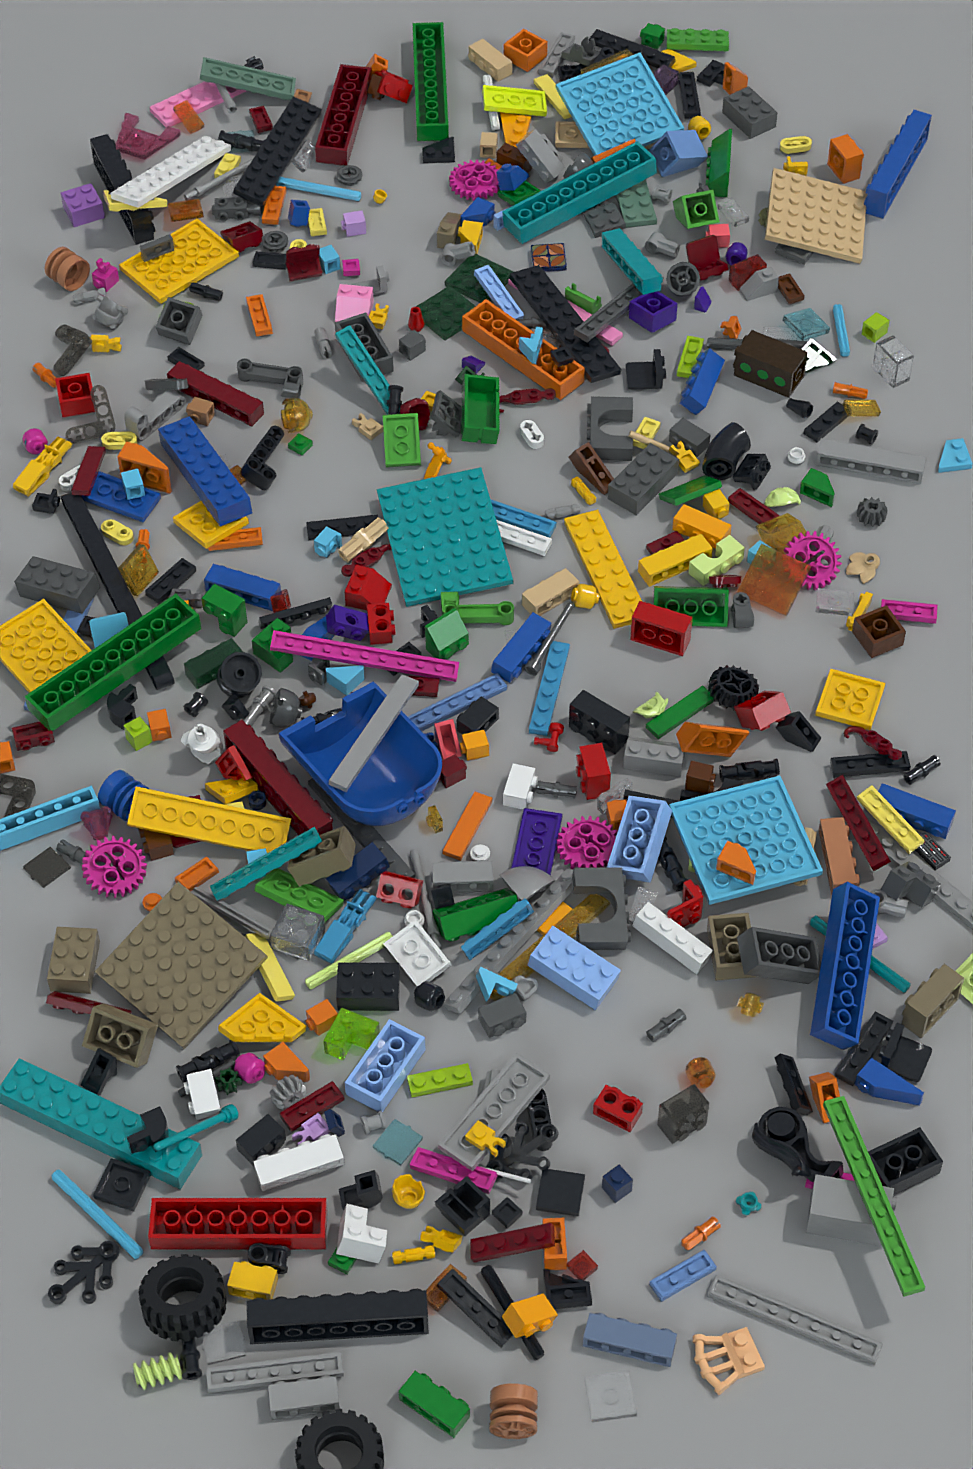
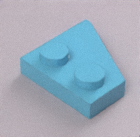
M964 439L946 440L938 472L972 469L973 463Z

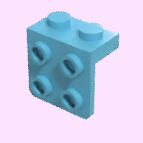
M116 613L89 621L94 647H98L129 626L126 613Z

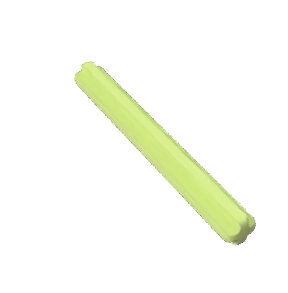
M390 932L382 934L306 978V986L309 989H313L336 976L338 963H358L384 948L383 943L393 937Z

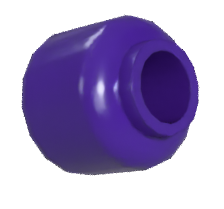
M740 242L730 244L725 255L727 263L733 267L742 266L746 262L748 249Z

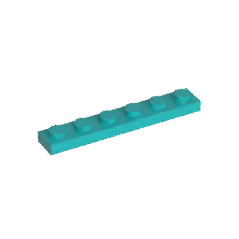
M349 325L336 332L335 337L388 415L389 407L387 406V400H389L388 386L390 385Z
M316 828L309 829L210 885L216 900L228 897L232 892L246 887L253 880L262 878L269 871L277 869L285 862L299 857L306 850L315 848L322 842Z

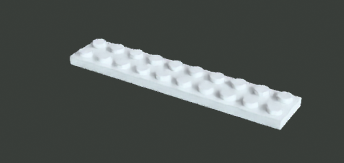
M203 136L133 180L111 192V199L139 208L222 157L225 153L230 152L231 145L221 140L211 139L209 136Z

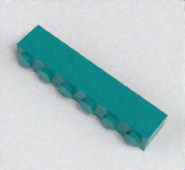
M620 228L602 232V248L642 295L660 291L661 283H663L661 273L655 269L654 265L648 261L647 257L641 253L633 241Z

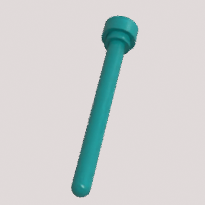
M229 1104L223 1107L219 1114L156 1142L154 1149L160 1151L222 1121L227 1123L233 1122L238 1119V1110L233 1104Z

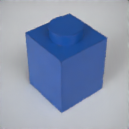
M290 201L288 219L291 225L295 227L307 226L310 211L307 201Z

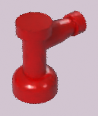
M553 722L549 725L551 738L535 737L534 745L547 746L548 751L557 752L559 747L557 745L559 735L563 734L564 726L561 723Z

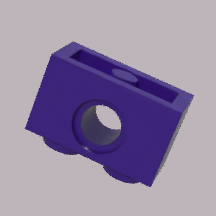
M333 605L326 614L327 633L361 642L369 631L367 613Z

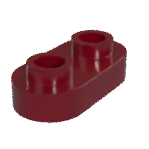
M741 575L709 576V584H712L714 588H723V584H727L726 587H738V584L741 583Z

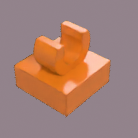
M731 316L729 321H723L720 326L721 328H726L723 331V335H729L730 339L738 338L741 326L737 316Z

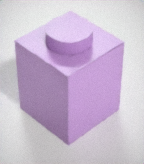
M362 210L343 213L341 227L342 231L345 230L347 237L366 234V221Z

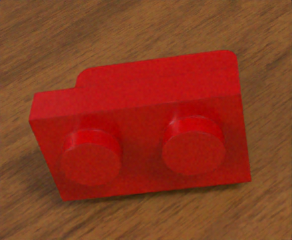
M382 69L381 72L376 71L375 74L382 76L377 92L407 104L413 85L408 83L409 80Z
M691 879L683 883L682 904L667 912L668 918H671L683 928L689 924L697 923L702 918L704 896L700 887L695 885Z

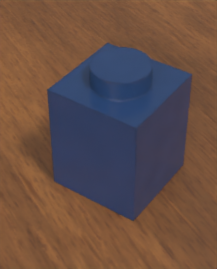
M620 1164L602 1176V1189L615 1203L632 1192L633 1179Z

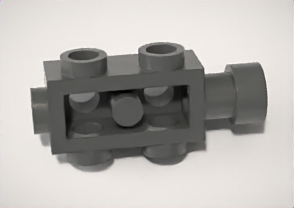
M242 197L215 198V203L212 205V215H215V218L220 221H226L227 219L241 221L244 218H248V214L252 213L262 215V206L255 203L248 204V200Z

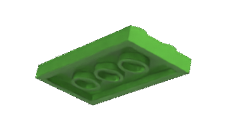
M667 29V49L729 51V31L721 29L717 31H710L708 29Z
M279 868L273 869L255 885L254 890L264 897L274 900L280 905L286 906L322 925L343 907L344 903L343 899L312 884L298 886L290 873Z

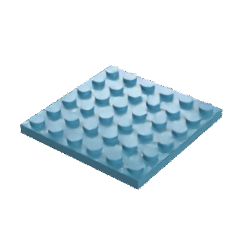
M641 53L557 83L555 86L594 156L634 138L636 142L638 141L644 147L657 142L666 131L684 130L683 124Z
M781 776L669 804L672 810L671 815L709 905L813 878L823 873V869ZM727 841L738 843L746 848L756 870L753 885L716 870L717 859Z

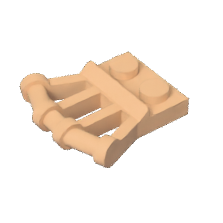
M747 1327L728 1334L726 1332L722 1336L695 1334L692 1337L695 1344L694 1361L701 1369V1377L706 1379L715 1388L714 1391L718 1395L722 1394L736 1380L765 1369V1365ZM704 1345H722V1348L704 1353ZM727 1355L728 1362L709 1367L707 1362ZM731 1369L734 1371L722 1382L715 1376Z

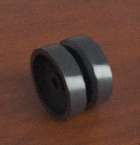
M235 652L227 656L218 668L216 675L217 684L227 696L236 694L238 698H243L251 694L259 684L262 676L261 665L251 654Z

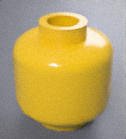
M696 116L690 120L688 130H696L699 139L702 140L709 136L711 124L704 117Z
M578 584L572 589L571 601L578 608L591 609L595 604H598L599 593H597L593 585Z

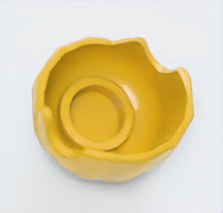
M411 1174L398 1176L394 1180L392 1196L399 1206L412 1209L418 1207L423 1202L425 1190L421 1181H415Z

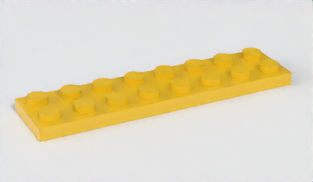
M599 510L564 518V524L593 586L596 588L597 593H599V599L613 628L631 625L632 615L639 601L642 600Z
M135 787L127 826L247 851L266 848L267 853L286 843L291 818Z

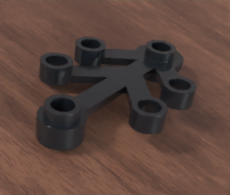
M518 1122L515 1126L516 1134L510 1155L504 1158L506 1148L511 1145V1138L507 1134H503L501 1139L507 1138L506 1146L502 1148L498 1145V1155L486 1165V1168L495 1169L500 1167L501 1172L522 1177L523 1173L528 1172L527 1178L532 1179V1173L527 1168L518 1170L509 1166L516 1162L537 1166L542 1171L548 1170L550 1161L545 1156L533 1157L527 1154L545 1142H554L559 1135L558 1129L553 1124H544L540 1129V1135L522 1146L524 1136L529 1132V1127L525 1122ZM521 1126H525L523 1132H519ZM548 1132H554L552 1137H547ZM546 1160V1165L541 1167V1161ZM497 1175L496 1180L502 1179L503 1176Z
M105 1241L99 1247L74 1246L71 1249V1255L74 1260L80 1261L84 1256H94L95 1258L90 1262L56 1261L54 1269L58 1275H64L67 1271L78 1272L63 1285L55 1284L49 1288L48 1296L50 1301L54 1304L63 1303L67 1298V1293L86 1278L82 1297L85 1303H94L96 1300V1293L94 1291L96 1268L103 1263V1275L99 1278L100 1286L103 1289L111 1288L113 1286L111 1276L112 1262L120 1254L118 1245L112 1241ZM76 1251H81L80 1255H74ZM107 1251H112L109 1255L105 1254ZM60 1265L65 1266L62 1270L57 1269ZM105 1279L110 1280L107 1284L102 1283ZM57 1294L62 1295L60 1298H54ZM87 1294H93L91 1298H86Z

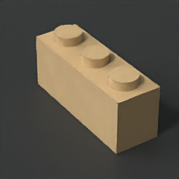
M481 39L468 46V58L470 61L491 75L497 82L512 75V61L486 40Z
M566 568L560 572L558 571L553 576L542 580L536 586L522 593V606L530 614L534 612L541 616L570 599L572 589L579 584V580Z

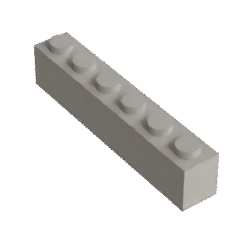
M821 438L816 465L921 484L926 457Z

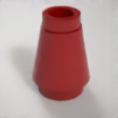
M412 307L408 327L411 331L419 332L423 329L425 323L421 309L419 307Z

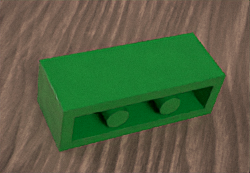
M414 1371L399 1390V1400L453 1438H455L470 1418L469 1405L460 1398H454L444 1386L434 1384L432 1379L425 1373L420 1374Z

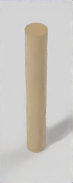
M632 430L629 432L628 437L646 445L652 443L673 455L669 451V446Z

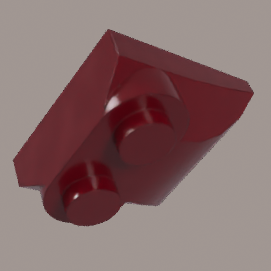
M251 221L220 231L224 239L238 252H243L248 247H257L262 242V229Z

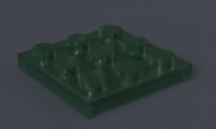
M475 253L474 256L468 257L444 281V285L481 303L485 299L491 301V298L474 276L476 269L489 265L504 286L508 283L510 273L514 271Z
M449 285L416 307L421 309L425 325L446 341L462 330V316L476 306Z

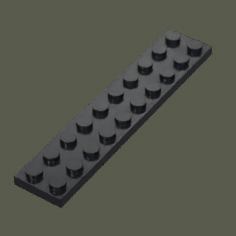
M293 96L235 186L233 194L263 207L319 118L322 109Z
M540 265L510 273L509 279L562 347L566 346L577 363L585 367L584 375L590 383L621 374L622 369L596 336L589 342H586L574 335L575 328L584 321Z

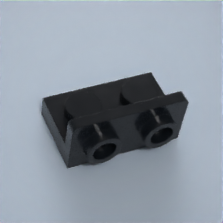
M747 454L733 475L734 482H750L753 490H757L771 468L766 454Z

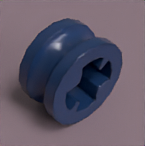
M253 791L249 794L250 808L261 810L266 806V796L262 791Z

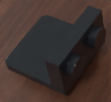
M653 349L652 362L626 363L628 389H662L663 379H666V368H663L665 366V358L661 356L660 349Z
M896 1023L894 1030L889 1029L886 1037V1041H888L887 1046L883 1045L878 1056L882 1058L880 1064L901 1077L914 1082H920L932 1054V1048L903 1037L905 1025Z

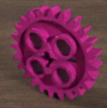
M470 160V163L463 161V165L458 164V168L454 167L453 171L450 172V187L452 191H455V195L460 194V198L466 196V200L472 198L474 201L477 197L488 199V195L493 197V193H497L498 189H500L496 174L499 169H496L495 165L491 166L490 162L485 164L484 160L481 163L478 160L476 162Z
M807 531L805 536L799 533L798 538L794 536L792 542L789 541L787 543L788 547H785L783 550L786 554L782 556V559L786 561L782 563V566H787L784 573L790 572L788 579L794 578V585L800 582V588L806 585L807 590L811 586H813L814 590H817L819 585L821 588H824L825 583L829 585L832 582L831 579L834 580L837 577L835 574L840 572L837 567L842 564L837 560L841 558V555H836L839 548H833L835 542H828L830 537L823 539V533L817 536L816 531L812 535ZM809 545H814L817 551H811ZM824 551V554L820 555L814 562H811L803 570H799L809 559ZM796 555L801 556L802 559H803V562H798V561L795 559V556H796ZM821 559H825L828 562V566L823 565ZM807 570H812L814 576H809Z
M581 816V821L574 818L573 824L567 822V828L562 827L561 833H558L557 853H560V860L564 859V865L571 863L570 869L575 867L604 868V865H608L618 831L613 830L612 824L606 826L607 820H604L602 823L599 822V817L595 821L592 820L591 816H589L588 820Z
M112 836L111 841H109L107 837H104L103 843L97 840V846L91 844V851H85L86 857L82 859V863H84L82 865V871H84L83 878H87V885L92 884V891L98 888V895L104 891L107 898L110 893H113L114 898L117 897V893L124 897L125 891L132 894V887L138 889V883H143V877L146 876L145 869H147V863L143 862H145L146 857L141 856L142 849L136 850V843L132 846L130 845V839L123 842V837L121 836L119 841H116L115 836ZM119 852L122 855L118 857L114 856L113 854ZM103 862L105 865L98 866L96 863ZM131 868L133 871L126 872L123 869ZM113 877V878H115L116 880H115V881H108L107 878Z

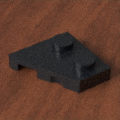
M454 137L422 147L423 163L455 162Z
M543 1269L546 1298L554 1309L592 1306L590 1282L574 1279L565 1274L561 1277L550 1273L549 1269Z

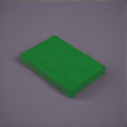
M704 475L659 493V498L662 501L677 506L720 489L722 483L720 480Z

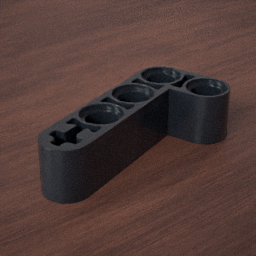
M275 425L270 427L240 470L242 477L261 490L269 489L276 478L275 470L265 464L284 437L283 429Z

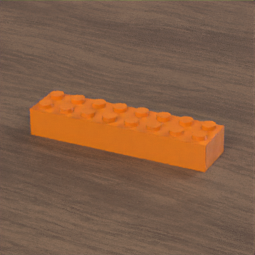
M487 299L462 316L463 332L545 390L549 388L554 389L559 400L584 383L585 367L575 360L567 365L557 367L550 356V351L557 348L544 339L537 362L532 364L519 350V337L530 338L531 333L534 332Z

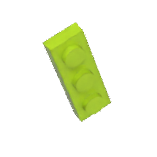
M687 336L677 369L678 377L689 378L692 375L691 369L697 363L696 358L702 351L704 338Z
M468 1063L407 1075L411 1098L473 1085Z

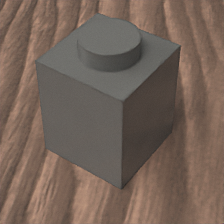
M415 330L399 339V352L410 361L426 351L425 337Z

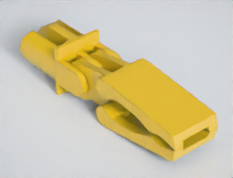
M57 436L49 446L45 444V449L35 460L32 459L15 480L13 483L14 490L29 497L49 478L53 467L59 462L62 463L61 458L72 447V443Z

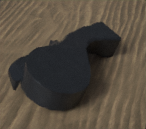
M788 1107L769 1109L759 1120V1127L757 1123L754 1124L752 1140L755 1145L785 1163L792 1170V1176H804L811 1182H814L815 1174L839 1179L843 1175V1162L819 1161L814 1158L809 1149L806 1125L801 1115L795 1110Z

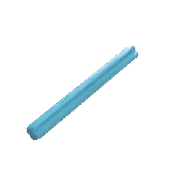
M281 177L276 185L360 201L361 199L360 191Z
M59 1169L51 1175L52 1180L134 1259L142 1256L144 1253L143 1249L70 1178Z

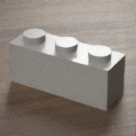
M536 129L527 133L516 144L517 148L545 183L554 179L565 168Z
M440 861L432 863L433 888L450 884L452 893L493 892L492 861Z
M324 1375L312 1380L301 1378L296 1380V1382L288 1383L277 1381L272 1385H268L272 1420L321 1414L328 1410L329 1412H336L335 1409H340L336 1376Z

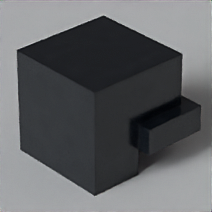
M467 1176L454 1186V1191L450 1188L435 1201V1206L441 1211V1214L464 1236L490 1216V1198Z

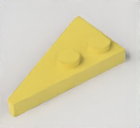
M103 190L104 199L109 211H135L143 208L167 207V199L155 197L154 200H150L137 208L111 199L109 191Z

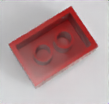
M639 601L632 615L630 640L683 656L691 639L693 617L669 610L668 608Z

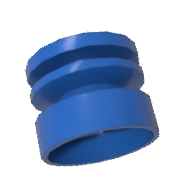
M117 770L103 782L98 793V800L106 809L113 811L120 819L128 822L135 787L149 788L140 781L135 780L126 771Z

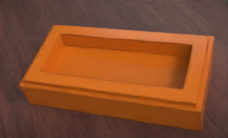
M206 856L176 876L175 882H180L191 892L195 887H199L218 874L219 869Z

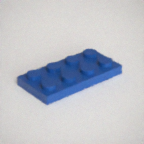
M100 471L90 496L81 495L86 502L143 523L161 499L160 493L144 488L145 496L128 500L122 479Z

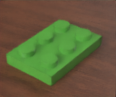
M418 413L383 415L386 467L421 465Z

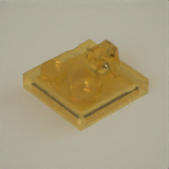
M139 544L118 567L134 596H139L159 573L146 546L143 544Z

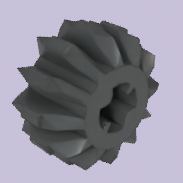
M872 497L870 500L864 498L863 502L858 504L856 514L859 517V522H864L865 526L868 524L872 527L874 524L880 526L886 520L888 509L885 506V502H880L879 498L876 500Z

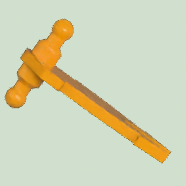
M432 442L428 443V448L432 450L434 455L427 467L424 479L436 477L443 462L446 464L452 462L451 458L447 457L445 449L435 446Z

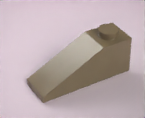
M448 212L441 220L437 231V248L444 249L446 244L456 243L459 226L461 227L460 216L462 214Z

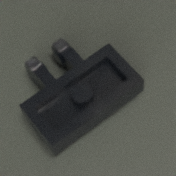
M712 60L697 76V82L709 87L714 82L723 85L725 64Z

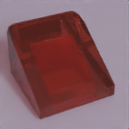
M287 589L270 597L274 613L291 607Z

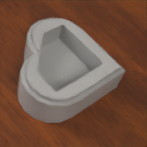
M516 976L511 980L518 983L515 993L521 1001H525L538 989V982L533 977Z

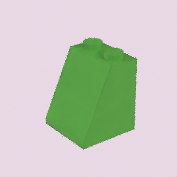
M713 190L683 195L673 201L675 216L687 229L720 222Z

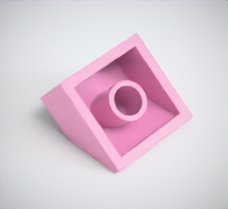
M340 284L336 300L335 322L363 313H367L369 316L374 303L373 287Z

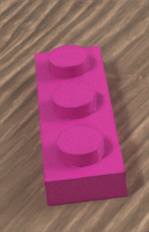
M881 600V607L887 605L897 620L936 624V604Z

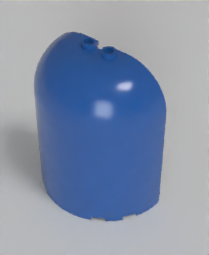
M374 681L342 698V711L316 725L315 719L310 715L279 732V739L287 751L348 817L358 823L369 826H385L407 818L427 801L438 784L442 770V758L436 746L401 711L347 792L329 785V779L387 696Z

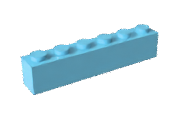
M92 785L0 819V851L101 814L99 800Z

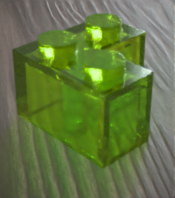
M341 1008L323 1040L325 1054L344 1060L352 1044L368 1050L380 1033L379 1022Z

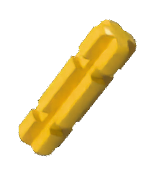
M578 476L572 478L571 485L583 499H586L587 504L592 505L595 503V495L591 493L584 482Z
M433 1245L425 1246L423 1249L422 1247L404 1249V1252H401V1250L392 1252L394 1264H401L403 1261H406V1263L423 1260L424 1257L426 1259L435 1257Z

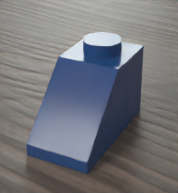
M504 164L496 172L500 190H515L529 178V174L518 165Z
M477 197L460 216L461 227L463 220L481 222L483 226H486L493 220V215L496 214L494 203Z

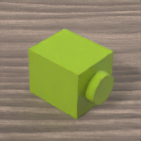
M878 312L874 313L863 322L862 335L875 343L888 333L890 320Z
M140 716L124 725L126 740L135 751L152 743L150 728Z

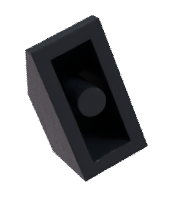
M800 711L790 713L785 716L784 720L778 722L775 728L787 742L807 751L813 752L821 740L820 735Z

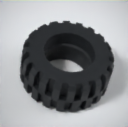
M181 1254V1257L170 1256L166 1261H159L156 1267L152 1266L147 1272L148 1275L143 1277L138 1293L144 1322L151 1332L156 1335L158 1334L163 1339L167 1340V1338H170L171 1341L175 1342L184 1339V1342L191 1341L190 1338L196 1337L198 1339L203 1337V1333L212 1331L214 1325H218L225 1314L227 1298L222 1274H220L216 1265H213L211 1261L205 1258L201 1260L200 1256L193 1255L189 1257L188 1254ZM182 1291L200 1293L197 1298L185 1304L174 1305L166 1302L171 1296Z
M335 1409L336 1413L330 1414L329 1410L322 1412L323 1417L318 1418L315 1416L312 1418L311 1426L305 1425L302 1429V1436H298L297 1448L295 1449L297 1469H324L319 1464L318 1456L324 1447L335 1441L351 1442L361 1450V1460L352 1469H384V1450L381 1435L377 1433V1427L373 1422L368 1423V1418L363 1414L357 1417L356 1411L348 1410V1413H343L342 1409Z

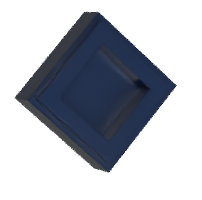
M331 1109L325 1111L324 1115L329 1131L338 1137L344 1135L345 1130L341 1116Z

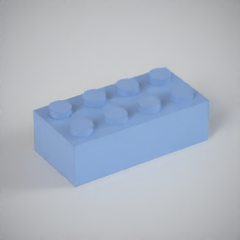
M636 796L628 797L607 868L622 867L623 875H626V879L651 883L672 814V810L666 801Z
M554 926L551 927L532 952L527 965L594 1010L598 1008L615 985L621 972L619 968Z
M389 1019L345 1081L346 1095L377 1112L380 1110L383 1112L426 1050L425 1037Z

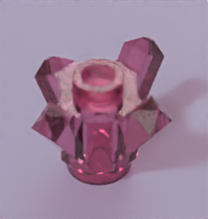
M104 806L100 810L84 811L81 813L80 818L84 822L83 825L90 832L93 840H101L104 837H108V829L113 816L108 806Z

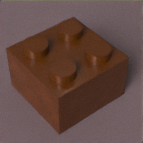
M886 605L854 618L852 633L868 655L873 658L903 646L906 630Z

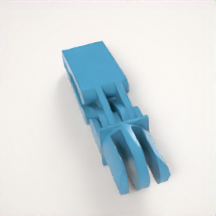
M359 889L351 902L347 901V905L341 912L339 919L332 922L314 950V955L330 964L334 963L352 940V933L355 928L359 927L363 920H366V914L376 901V896H370V893Z

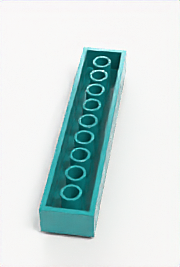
M637 141L502 211L504 227L523 244L657 173L656 158Z
M20 1058L0 1084V1104L121 1162L150 1170L152 1177L181 1190L202 1157L200 1143L190 1138L181 1140L157 1152L154 1151L153 1146H150L145 1151L132 1154L126 1137L144 1130L139 1114ZM168 1128L169 1136L177 1133Z

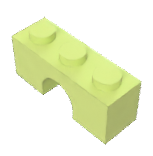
M728 535L716 544L715 556L718 558H710L702 553L689 562L688 573L704 586L709 583V576L726 573L731 567L741 563L744 559L745 547L731 535Z

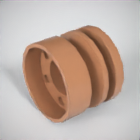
M64 246L58 247L48 256L44 268L45 274L50 279H53V281L59 283L60 286L68 291L79 289L86 282L90 272L89 263Z
M511 1383L498 1385L490 1391V1408L493 1411L490 1413L491 1422L489 1423V1429L493 1435L507 1439H523L537 1433L538 1417L535 1411L538 1409V1392L536 1389L524 1384Z

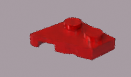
M234 745L227 748L215 761L224 779L232 778L233 780H239L242 778L243 781H247L252 778L242 759L241 753Z

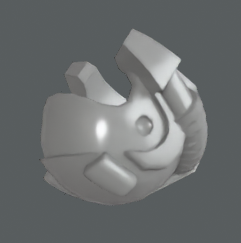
M98 294L96 300L99 301V304L95 310L96 314H93V319H97L104 326H110L111 329L116 328V324H120L123 317L128 314L127 307L116 304L105 295Z

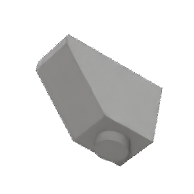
M772 267L758 270L740 287V292L746 301L776 293L779 277Z

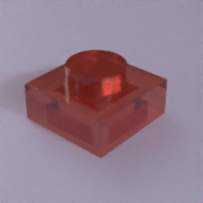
M583 1250L567 1263V1268L578 1279L585 1280L598 1269V1265Z

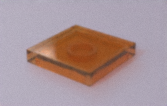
M199 199L167 204L171 222L204 217Z

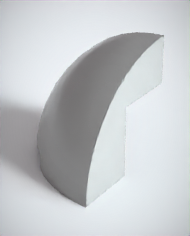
M530 866L514 867L500 874V877L521 901L524 898L530 899L537 892L541 893L555 882L548 873Z

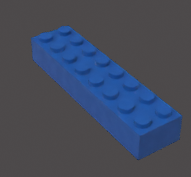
M913 110L911 115L907 116L905 125L901 126L900 134H897L895 137L894 145L891 144L889 148V154H885L883 164L879 165L877 174L873 175L871 184L867 186L866 194L868 196L864 202L866 214L884 219L928 140L931 114Z
M190 416L158 428L162 447L219 526L252 514L250 497Z
M849 882L834 888L832 892L810 1031L811 1036L842 1050L859 1043L880 901L879 896Z

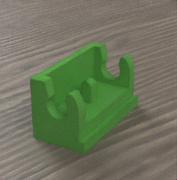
M574 283L571 285L572 288L568 286L565 288V298L593 315L602 307L601 297L598 295L596 300L577 291L576 284Z

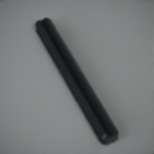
M486 1265L481 1269V1274L503 1310L506 1311L514 1301L493 1267ZM534 1334L529 1337L521 1336L533 1359L538 1360L544 1356V1350Z

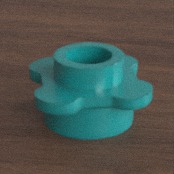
M746 1192L736 1198V1203L740 1205L743 1215H749L750 1212L761 1209V1203L758 1202L754 1192Z

